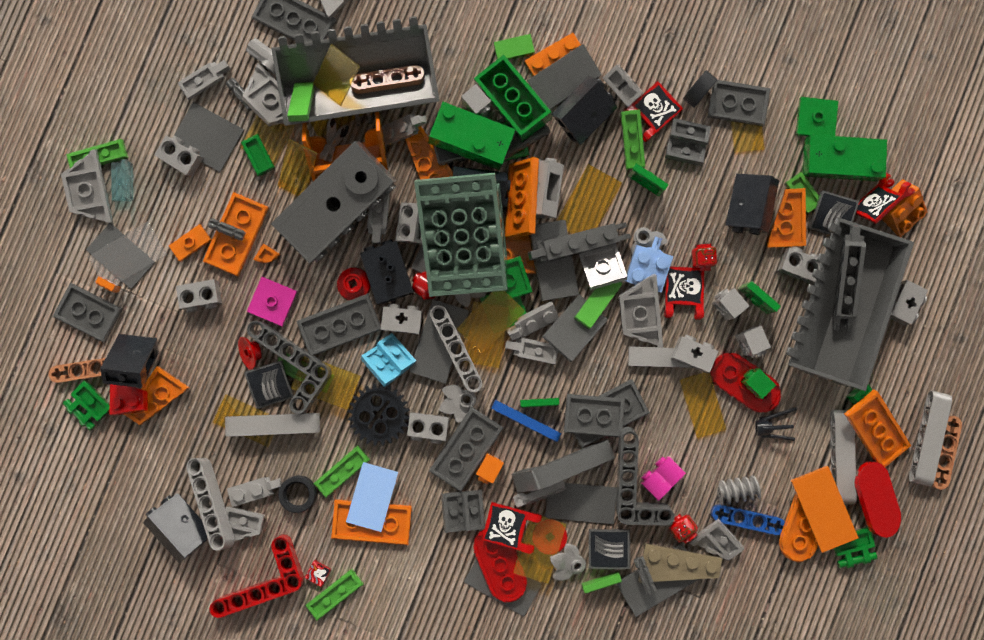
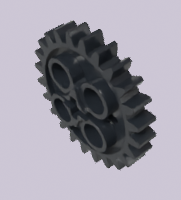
M376 383L373 384V389L365 386L366 392L359 390L361 396L354 395L353 398L356 402L349 403L353 409L347 411L352 414V417H349L348 420L354 422L350 428L356 427L357 430L354 432V435L360 433L359 440L366 437V444L373 440L374 446L378 444V441L384 446L386 439L391 444L393 443L392 437L397 440L399 439L398 432L405 433L402 426L408 427V424L404 422L405 419L410 417L405 415V412L410 411V409L404 408L408 401L402 402L401 399L404 395L397 396L398 389L392 392L391 385L387 389H384L382 384L380 388H377ZM376 395L382 399L380 406H374L372 403V399ZM389 400V405L382 412L384 417L378 418L372 428L369 429V424L376 417L374 412L380 411L386 401ZM390 407L397 409L398 413L395 418L389 417L387 413ZM363 411H367L370 414L368 422H364L361 419ZM378 423L385 424L386 431L384 433H379L376 430Z

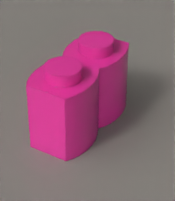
M669 456L659 458L655 463L656 467L654 470H648L641 477L642 482L640 484L658 501L686 474Z

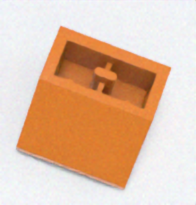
M902 179L891 190L898 192L901 185L907 181ZM913 184L910 187L915 189V193L902 199L882 218L900 238L928 213L920 188Z

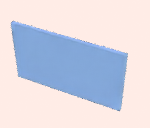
M363 462L346 522L382 532L398 472Z

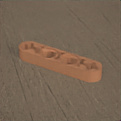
M412 65L354 75L350 80L352 90L357 94L414 86L424 81V70L421 66ZM413 73H417L418 77L414 78ZM396 74L402 76V79L398 82L392 80V77ZM380 77L383 79V83L376 85L373 83V80ZM358 81L362 83L360 87L357 85Z
M106 358L53 366L49 371V378L55 383L101 377V372L98 374L94 373L92 367L95 363H100L102 366ZM76 366H81L83 370L82 375L79 377L75 376L73 372ZM58 370L60 372L68 371V375H61L60 378L56 377L55 373Z
M949 416L948 422L955 423V427H951L947 423L946 432L954 434H945L944 439L950 438L952 445L950 448H945L942 445L940 458L945 456L948 463L945 467H941L938 463L937 469L943 470L945 473L936 472L935 480L940 478L943 479V482L938 484V482L934 481L932 487L935 489H946L950 483L962 429V422L956 416Z

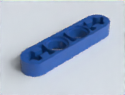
M497 400L494 401L491 409L556 442L559 441L562 433Z
M717 504L711 509V517L714 520L718 519V515L715 512L722 508L723 512L730 514L729 517L720 516L719 519L722 523L774 535L781 534L785 523L783 519L776 516ZM737 512H742L744 515V519L740 523H736L734 520V515ZM757 516H760L763 520L762 525L759 527L753 525V519ZM767 518H769L768 522L776 524L778 521L781 528H777L775 531L774 527L767 525Z

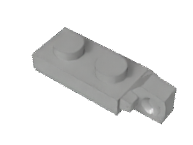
M225 60L218 64L215 62L208 63L179 81L178 85L186 98L191 100L224 78L223 74L231 68Z
M410 114L382 126L385 145H392L418 134V127L427 123L426 116Z
M390 193L387 195L383 194L380 197L382 201L375 208H369L367 228L368 233L372 234L373 244H381V236L386 235Z
M549 301L517 318L518 321L514 323L515 325L506 330L513 341L556 321L559 316L554 304Z
M517 338L516 342L506 340L505 349L514 350L513 355L556 365L558 351L549 343L526 338Z
M263 477L227 488L231 505L235 507L274 494V488L281 487L282 481L281 478L270 481L269 477Z
M562 480L546 488L531 491L529 494L520 492L513 499L516 507L521 508L565 491L567 486Z

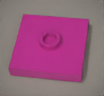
M261 277L247 312L283 326L298 291Z

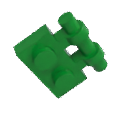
M83 381L70 394L75 399L73 403L69 399L62 403L67 408L66 411L70 415L73 414L79 420V424L82 427L85 426L89 431L96 426L91 421L92 418L96 421H101L110 410V403L88 381ZM80 406L87 411L85 415L79 410Z
M868 527L855 530L858 539L834 548L835 555H844L843 560L837 561L839 568H852L856 564H868L872 560L878 559L876 552L869 553L868 551L869 548L875 547L872 532ZM853 552H861L859 556L852 557L851 555Z

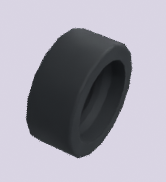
M706 70L686 93L683 100L695 108L718 79Z
M296 475L282 483L279 488L278 498L285 510L291 513H301L314 504L317 497V489L311 479L306 476ZM293 483H302L308 488L309 498L302 505H293L287 499V489Z

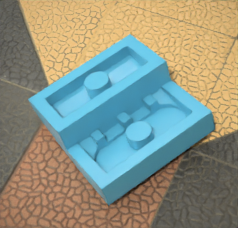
M393 333L377 342L376 347L361 356V361L384 387L416 363L414 357Z

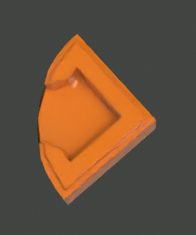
M263 244L253 260L260 263H269L276 260L281 254Z

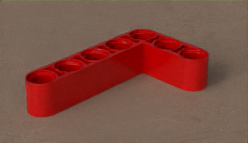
M281 534L271 544L281 576L217 598L211 603L209 608L213 617L221 618L297 591L304 584V575L290 536ZM278 540L285 541V549H281L278 546ZM285 558H289L292 561V567L285 566ZM290 577H296L299 584L296 586L292 585ZM273 583L279 585L280 592L273 591ZM259 590L262 595L261 598H256L253 595V591ZM236 596L242 598V605H239L235 602ZM217 603L223 604L224 611L217 609Z

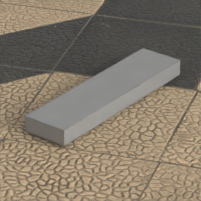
M628 347V366L692 368L671 359L675 348ZM697 349L691 350V353L694 354L693 357L699 356L696 352Z

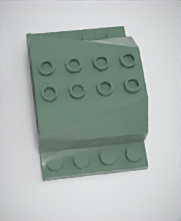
M486 173L415 180L429 297L507 290V249L500 183H496V174Z

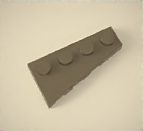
M648 543L644 544L642 556L645 559V566L648 567L653 582L719 578L722 564L721 557ZM639 576V577H638V582H639V583H642L641 578H640V576Z

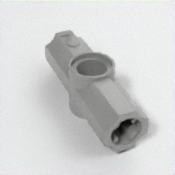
M256 38L251 40L247 45L246 52L261 62V65L268 71L276 74L272 50Z

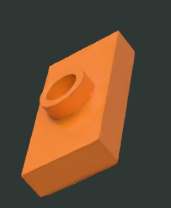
M199 224L170 244L169 247L177 259L182 262L212 241L203 226Z

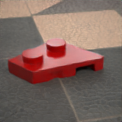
M110 384L109 415L117 416L148 411L147 391L136 387Z

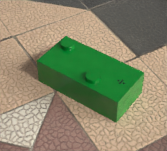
M502 55L474 78L475 84L490 99L492 106L506 123L515 129L516 135L522 142L553 119L550 109L505 55Z
M442 102L431 130L428 144L500 171L515 129Z
M812 134L804 139L803 174L805 177L876 182L886 178L887 139Z

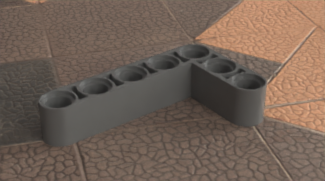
M260 321L250 322L247 326V333L251 338L307 374V377L289 403L290 410L293 413L302 414L307 412L332 375L331 368L267 324ZM257 325H260L262 328L259 335L254 333V328ZM275 335L278 341L276 345L272 346L270 338ZM288 346H291L294 350L290 357L286 355V348ZM305 356L310 360L307 367H304L301 363ZM320 367H323L326 371L323 378H320L317 374ZM310 383L315 387L313 394L307 392V385ZM299 399L304 403L302 410H298L296 407V402Z
M624 427L619 433L616 495V514L618 519L626 525H670L675 517L668 504L636 502L639 438L633 428ZM633 434L634 437L631 441H625V435ZM626 453L633 454L630 460L623 459ZM631 472L632 476L629 479L622 478L623 474ZM630 491L631 495L629 497H622L623 492ZM624 510L630 511L628 516L621 515ZM643 511H649L648 516H640ZM661 512H669L666 517H660Z
M609 439L544 465L522 469L511 475L518 493L540 490L610 461L615 456Z

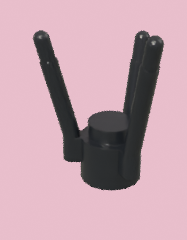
M793 407L766 417H759V421H755L756 435L761 436V438L795 441L794 437L770 434L773 433V430L793 429L794 425L773 426L772 421L768 422V420L794 412L797 408Z

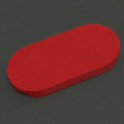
M724 353L716 357L710 371L712 381L718 388L750 410L759 413L769 412L775 409L781 400L778 382L767 373L765 374L776 386L763 399H758L742 383L745 379V373L750 369L754 370L758 367L739 354Z
M866 462L857 470L859 471L858 476H855V488L866 523L873 534L885 538L891 537L898 531L901 525V511L887 469L882 464Z
M482 529L475 537L473 548L489 590L500 601L514 602L522 597L527 586L526 574L516 550L482 540L484 529Z

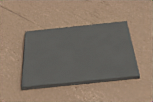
M193 102L174 135L184 141L183 145L189 148L191 145L200 151L199 155L204 157L202 163L221 172L244 129Z

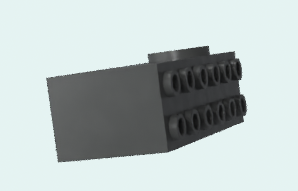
M354 141L271 225L309 264L313 261L317 263L328 253L326 251L328 247L330 249L335 247L342 240L340 236L342 234L345 236L355 227L353 225L355 221L359 222L369 214L367 210L370 207L372 209L375 208L382 201L380 197L383 194L387 195L396 188L394 183L397 180L360 141ZM333 197L340 200V209L333 207Z

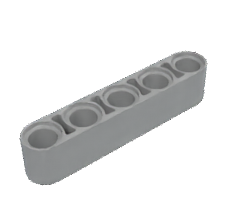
M441 305L434 306L430 312L431 319L466 389L470 392H478L482 387V380L448 311ZM438 309L443 310L445 313L444 318L441 320L434 318V312ZM447 326L453 329V334L450 337H445L442 333L443 329ZM460 344L462 346L461 353L453 354L451 352L452 345ZM462 361L470 363L469 371L463 372L460 370L459 366ZM471 378L478 379L479 387L477 389H471L468 386V381Z
M933 390L927 394L909 473V481L912 483L931 487L935 481L952 405V396Z
M831 410V473L844 504L854 505L857 499L855 488V430L844 415L848 410Z
M320 413L225 417V436L320 432Z
M192 458L188 461L186 467L209 545L216 551L229 549L234 545L235 539L212 463L207 458Z

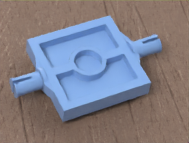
M655 236L652 247L635 246L625 282L636 285L652 274H656L658 292L662 293L673 256L659 250L662 238Z

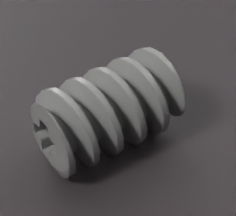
M751 475L749 479L745 476L741 480L735 478L734 483L731 479H727L726 483L724 480L719 481L717 489L721 505H723L724 499L727 500L728 504H731L732 498H734L736 503H739V497H742L743 501L746 502L748 495L751 500H754L755 494H757L759 499L761 498L760 486L754 475Z

